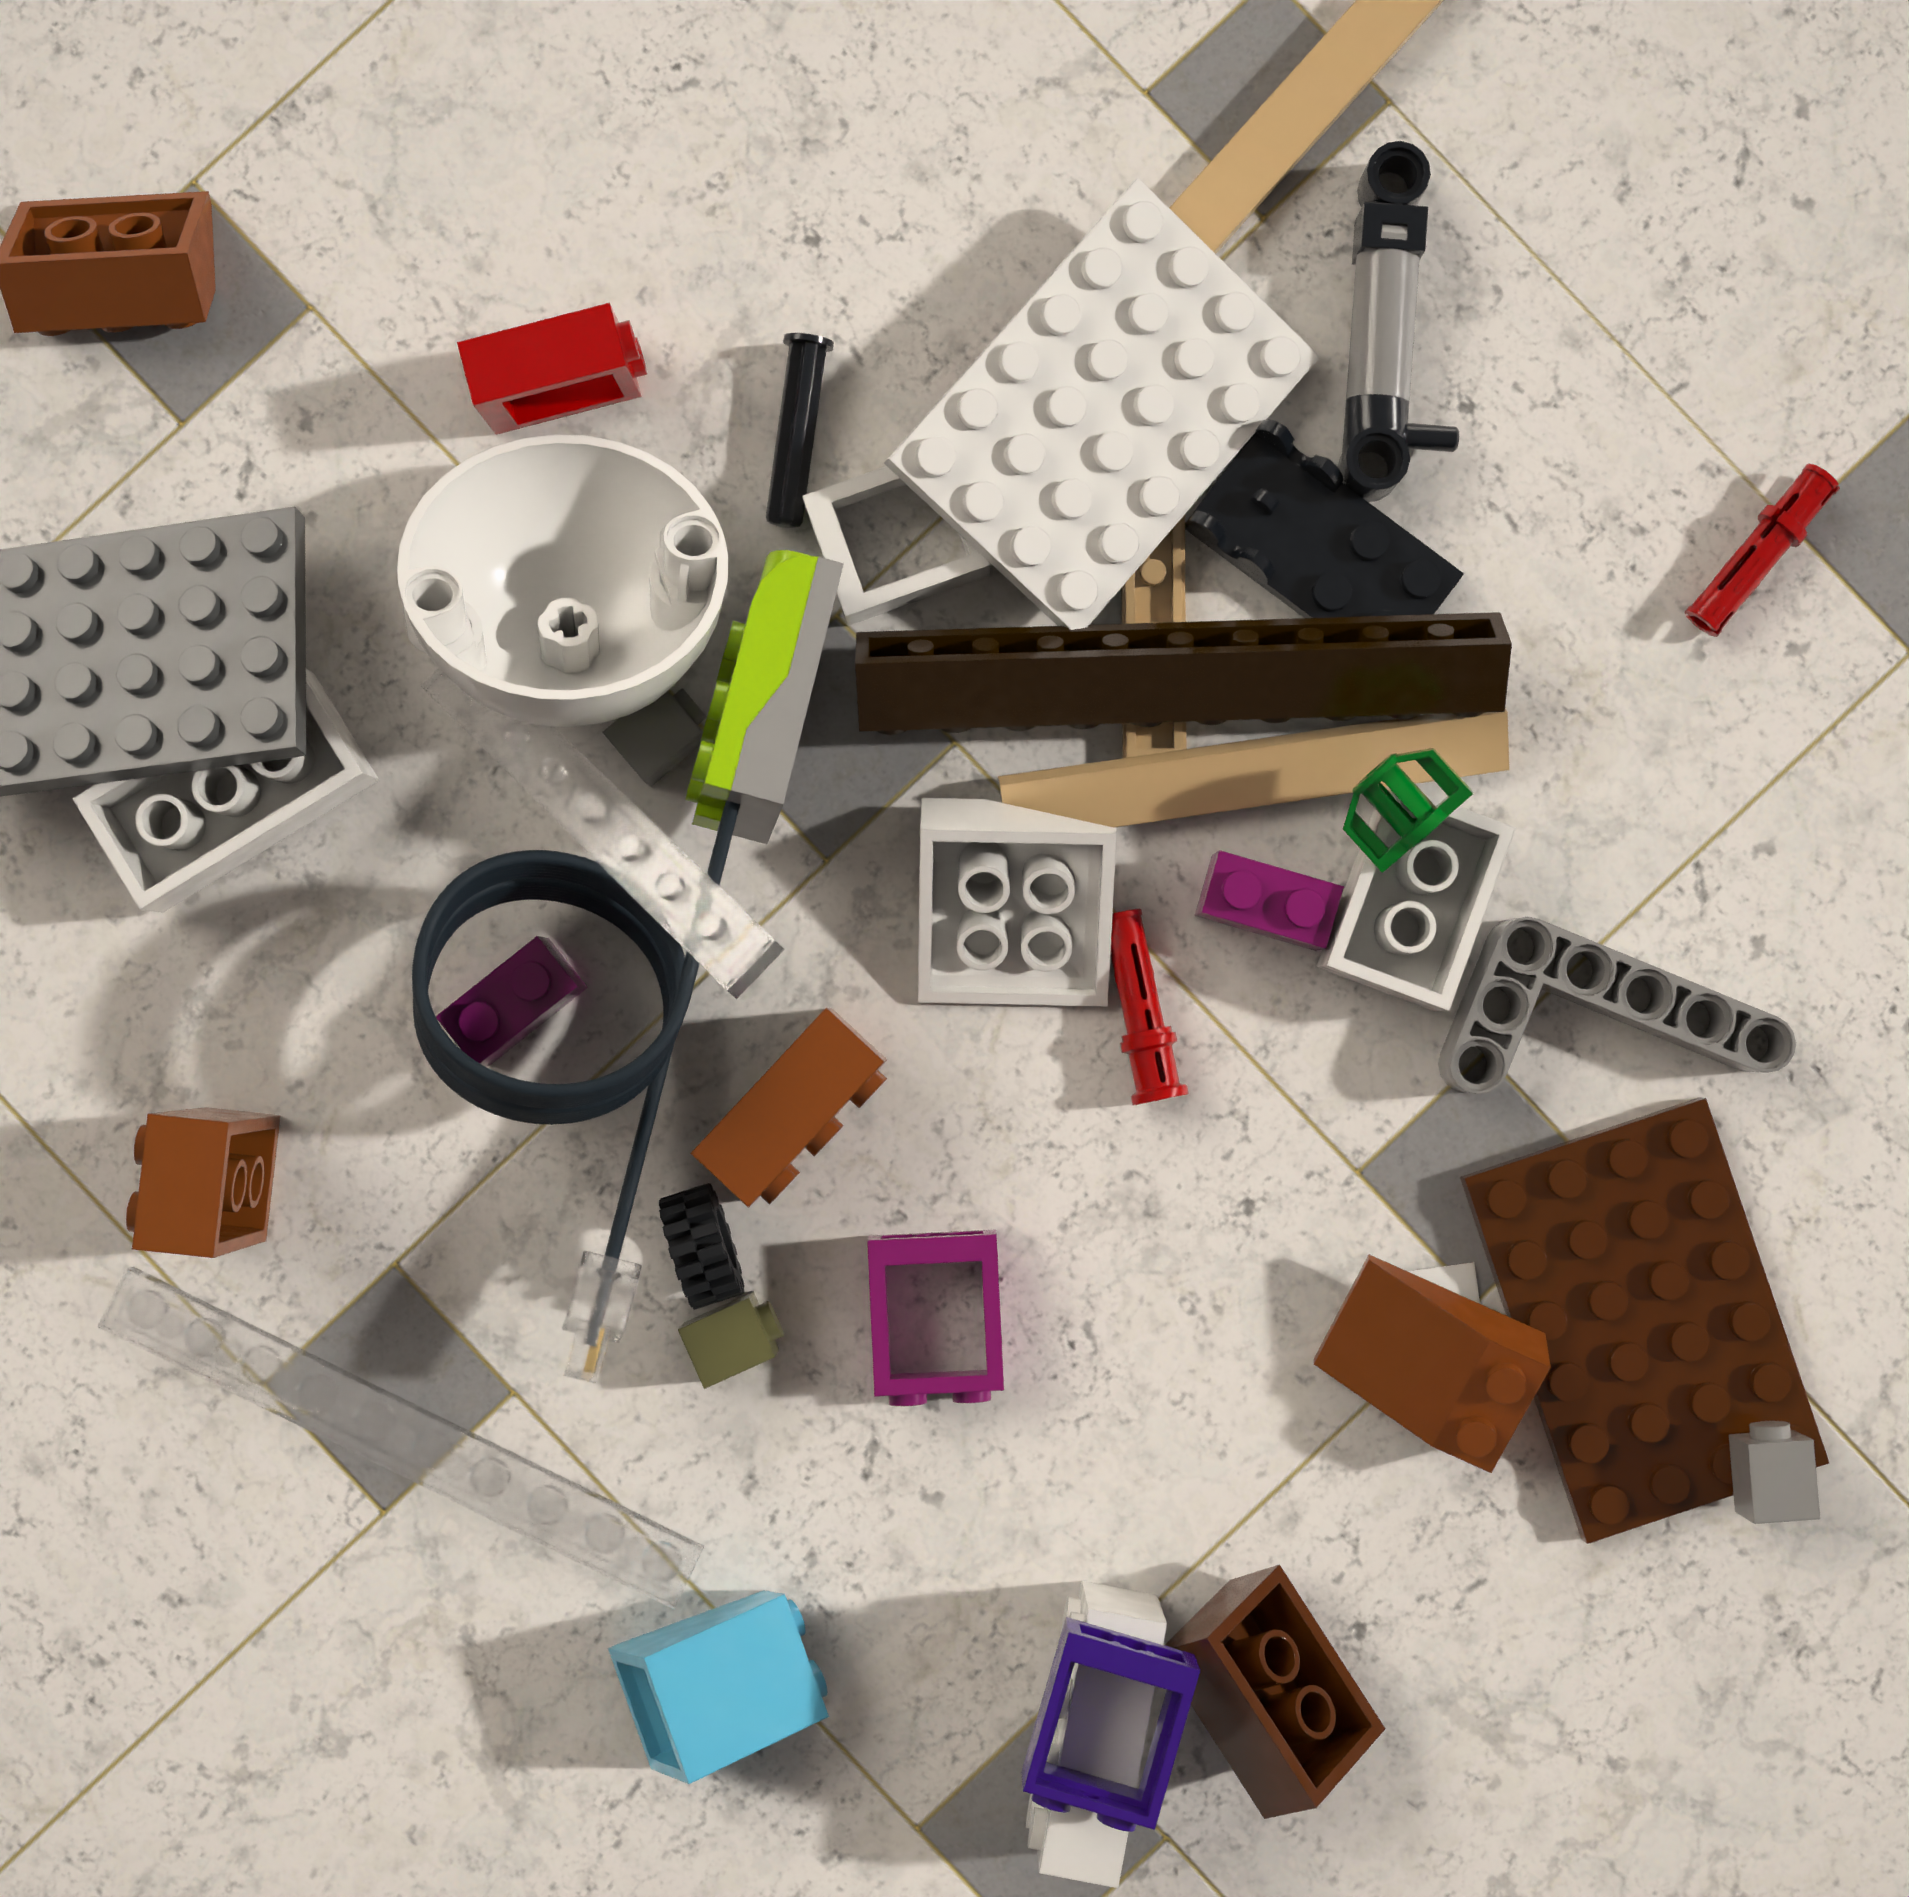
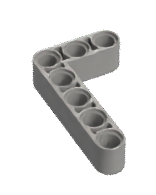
M1522 917L1502 921L1493 927L1487 936L1440 1052L1438 1066L1440 1075L1445 1083L1456 1091L1483 1094L1499 1087L1508 1073L1541 989L1737 1070L1762 1073L1779 1071L1788 1065L1794 1056L1796 1040L1794 1032L1788 1023L1775 1015L1543 920ZM1516 929L1525 931L1533 940V955L1524 964L1514 961L1507 950L1508 938ZM1576 953L1585 956L1592 966V977L1583 988L1573 985L1566 971L1569 960ZM1637 977L1647 983L1651 992L1650 1003L1640 1013L1631 1008L1626 996L1629 984ZM1494 987L1504 991L1510 1002L1509 1014L1503 1021L1497 1024L1489 1020L1483 1010L1484 997ZM1696 1002L1705 1006L1710 1018L1708 1028L1699 1037L1690 1031L1686 1022L1687 1012ZM1756 1026L1761 1028L1768 1038L1767 1052L1757 1061L1750 1056L1746 1047L1747 1036ZM1474 1046L1484 1054L1487 1065L1483 1076L1477 1081L1470 1083L1460 1073L1459 1059L1465 1050Z

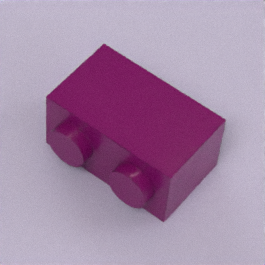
M1219 850L1211 856L1194 916L1317 951L1327 948L1344 886Z
M536 936L440 1012L436 1018L465 1054L487 1067L588 987L549 938Z

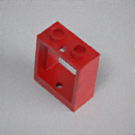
M610 303L457 342L473 406L496 435L642 397L637 377L647 375V369L639 340L634 335L630 320L619 322Z

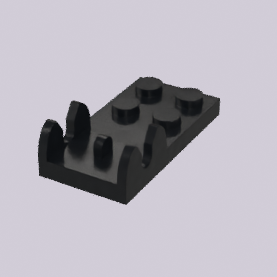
M1270 419L1261 422L1254 435L1238 452L1185 523V530L1303 618L1435 614L1464 575L1462 571L1343 484V475L1340 469L1329 458L1318 455L1310 458L1300 452L1294 446L1293 442L1295 439L1288 428Z

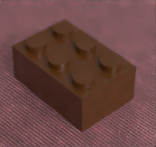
M1280 1564L1229 1580L1164 1645L1195 1655L1200 1668V1674L1191 1706L1264 1819L1317 1808L1386 1729Z

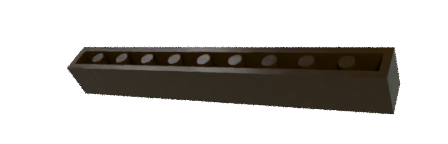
M1500 612L1100 624L1074 630L1065 626L856 632L855 671L859 732L877 731L885 735H897L907 730L941 729L949 733H961L971 728L1004 727L1012 731H1025L1035 726L1068 725L1076 729H1090L1099 724L1132 723L1140 727H1154L1163 722L1191 721L1204 725H1218L1227 720L1257 719L1268 723H1283L1291 718L1323 717L1332 721H1347L1356 716H1390L1396 719H1411L1422 714H1454L1459 717H1476L1487 712H1505L1512 643Z

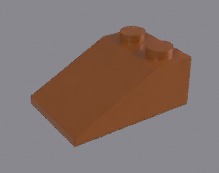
M1370 1254L1367 1256L1314 1357L1315 1366L1430 1446L1489 1473H1492L1551 1368L1546 1334Z

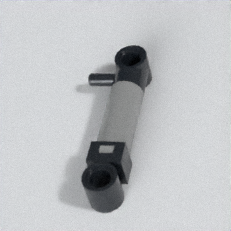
M1403 141L1388 142L1376 149L1366 164L1356 190L1361 209L1354 221L1351 264L1355 265L1343 447L1337 467L1343 475L1342 483L1367 502L1379 501L1388 496L1405 476L1410 463L1409 449L1454 452L1459 444V430L1455 426L1408 423L1419 259L1425 251L1428 206L1416 205L1427 187L1430 170L1429 162L1423 152L1413 144ZM1386 172L1398 174L1405 181L1407 191L1403 193L1387 191L1382 187L1378 175ZM1374 452L1383 457L1387 464V476L1372 478L1363 473L1358 462L1359 454Z

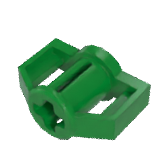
M1434 748L1401 754L1394 753L1378 764L1352 789L1353 797L1343 830L1383 873L1407 851L1416 846L1437 828L1454 810L1473 795V791ZM1416 760L1448 796L1435 806L1397 763ZM1381 781L1384 782L1391 789V791L1401 800V802L1411 811V813L1416 818H1412V816L1383 786ZM1360 794L1367 799L1400 836L1389 848L1355 811Z

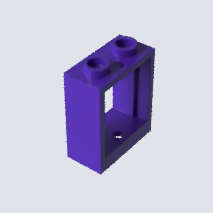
M1066 1617L1021 1771L1023 1792L1032 1794L1031 1799L1033 1802L1049 1810L1066 1813L1070 1812L1072 1806L1095 1812L1097 1813L1096 1818L1101 1823L1117 1830L1133 1832L1136 1830L1137 1825L1155 1830L1200 1674V1668L1195 1655ZM1075 1663L1167 1689L1139 1788L1046 1762Z

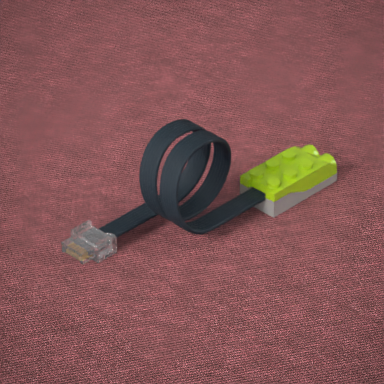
M790 550L770 552L766 557L761 580L758 583L757 591L752 600L746 623L732 621L685 798L687 801L697 803L692 825L718 831L686 956L684 955L678 935L665 912L636 883L616 870L594 860L574 854L549 850H525L505 853L488 858L470 867L457 876L440 893L431 906L421 927L412 964L413 1018L416 1035L423 1054L434 1072L460 1097L478 1108L503 1118L524 1123L554 1125L582 1122L610 1113L634 1099L648 1086L605 1255L583 1251L580 1265L578 1264L562 1325V1330L574 1333L563 1376L596 1383L597 1375L600 1376L608 1342L619 1343L626 1331L642 1265L621 1260L619 1257L674 1043L690 1003L732 835L768 844L784 804L844 563ZM548 900L573 905L592 912L609 921L631 938L651 964L662 995V1031L654 1042L628 1065L593 1080L568 1084H545L519 1080L500 1074L476 1062L458 1048L444 1032L434 1014L428 989L434 966L446 942L463 923L474 915L490 907L507 902Z

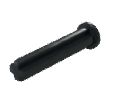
M807 333L784 334L783 343L789 346L766 520L773 525L785 528L800 527L803 523L805 505L802 496L807 494L826 352L833 351L834 347L832 340Z

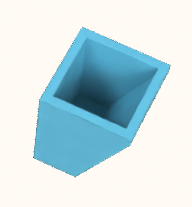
M763 1590L608 1648L652 1770L691 1784L829 1717L822 1699L828 1693L826 1681L816 1662L808 1660L801 1640V1636L806 1633L803 1617L797 1605L791 1599L787 1600L785 1594Z

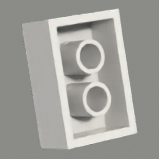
M1386 786L1385 788L1412 816V818H1416L1411 813V811L1401 802V800L1391 791V789L1388 786ZM1425 794L1435 806L1443 801ZM1458 807L1427 837L1407 851L1383 873L1359 848L1338 906L1327 948L1322 949L1316 967L1433 1011H1449L1516 827ZM1374 808L1368 825L1389 848L1400 836Z

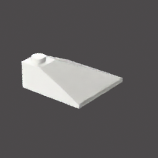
M922 798L920 823L918 1003L1108 1007L1116 828L987 799Z

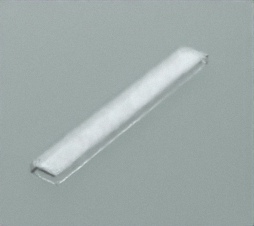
M439 668L421 685L733 997L737 999L785 950L554 726L518 721L492 711L468 696Z

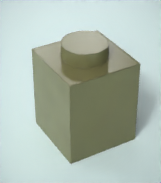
M754 1291L686 1321L678 1329L704 1389L776 1357L779 1351L776 1339L784 1336L781 1324L771 1303L767 1301L759 1305Z

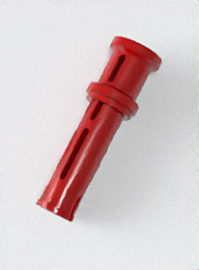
M1141 909L1112 913L1110 952L1127 1035L1121 1036L1120 1048L1121 1053L1129 1055L1136 1092L1131 1096L1132 1105L1189 1094L1187 1085L1179 1081L1172 1045L1177 1042L1176 1032H1172L1171 1026H1164L1154 979V970L1151 965L1141 917L1143 915Z

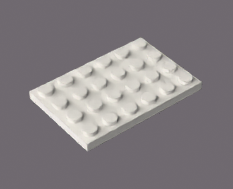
M1137 178L884 464L1057 626H1065L1071 630L1086 628L1254 435L1261 422L1273 413L1317 362L1320 356L1163 201Z

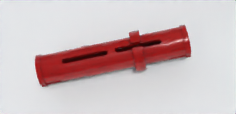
M1809 463L1805 465L1801 474L1775 505L1768 504L1758 515V521L1760 522L1758 526L1725 563L1702 594L1685 610L1686 617L1706 634L1713 637L1719 636L1723 627L1760 585L1761 581L1790 546L1798 547L1807 537L1805 528L1829 499L1839 491L1840 487L1837 486L1839 484L1837 480L1817 465Z

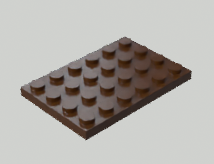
M1696 1098L1460 1177L1506 1316L1546 1334L1551 1368L1538 1389L1534 1400L1580 1537L1585 1543L1589 1544L1733 1496L1729 1435L1750 1433V1423L1760 1421L1789 1422L1790 1430L1797 1431L1814 1440L1816 1468L1829 1464L1706 1098Z

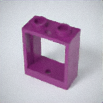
M996 1229L869 1235L867 1246L874 1397L888 1396L889 1405L916 1406L927 1403V1394L953 1393V1402L980 1403L991 1400V1391L1004 1390ZM981 1261L987 1370L891 1374L886 1266Z

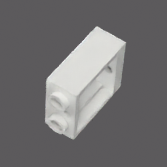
M887 466L802 496L823 558L844 563L836 595L847 626L990 576V562L961 536L967 553L966 557L864 593L835 509L906 485Z

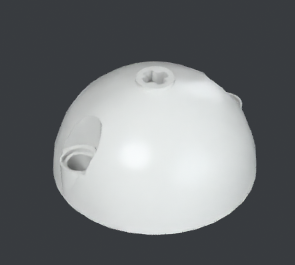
M555 434L523 438L494 446L466 459L442 476L422 497L408 519L399 545L397 576L409 641L416 649L428 654L435 665L468 696L492 711L518 721L544 726L577 727L605 723L642 709L673 688L704 651L717 626L728 582V552L722 528L713 509L697 488L672 466L645 451L618 441L585 435Z

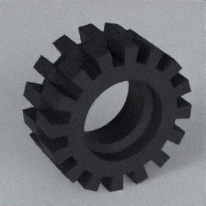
M711 1183L660 1198L659 1207L661 1210L659 1212L664 1224L662 1227L664 1236L669 1244V1254L674 1261L678 1281L681 1280L682 1291L685 1297L688 1298L691 1308L693 1307V1310L744 1294L745 1286L741 1276V1266L736 1256L738 1255L736 1247L732 1242L731 1231L728 1223H726L722 1205L719 1204L716 1191L713 1190Z

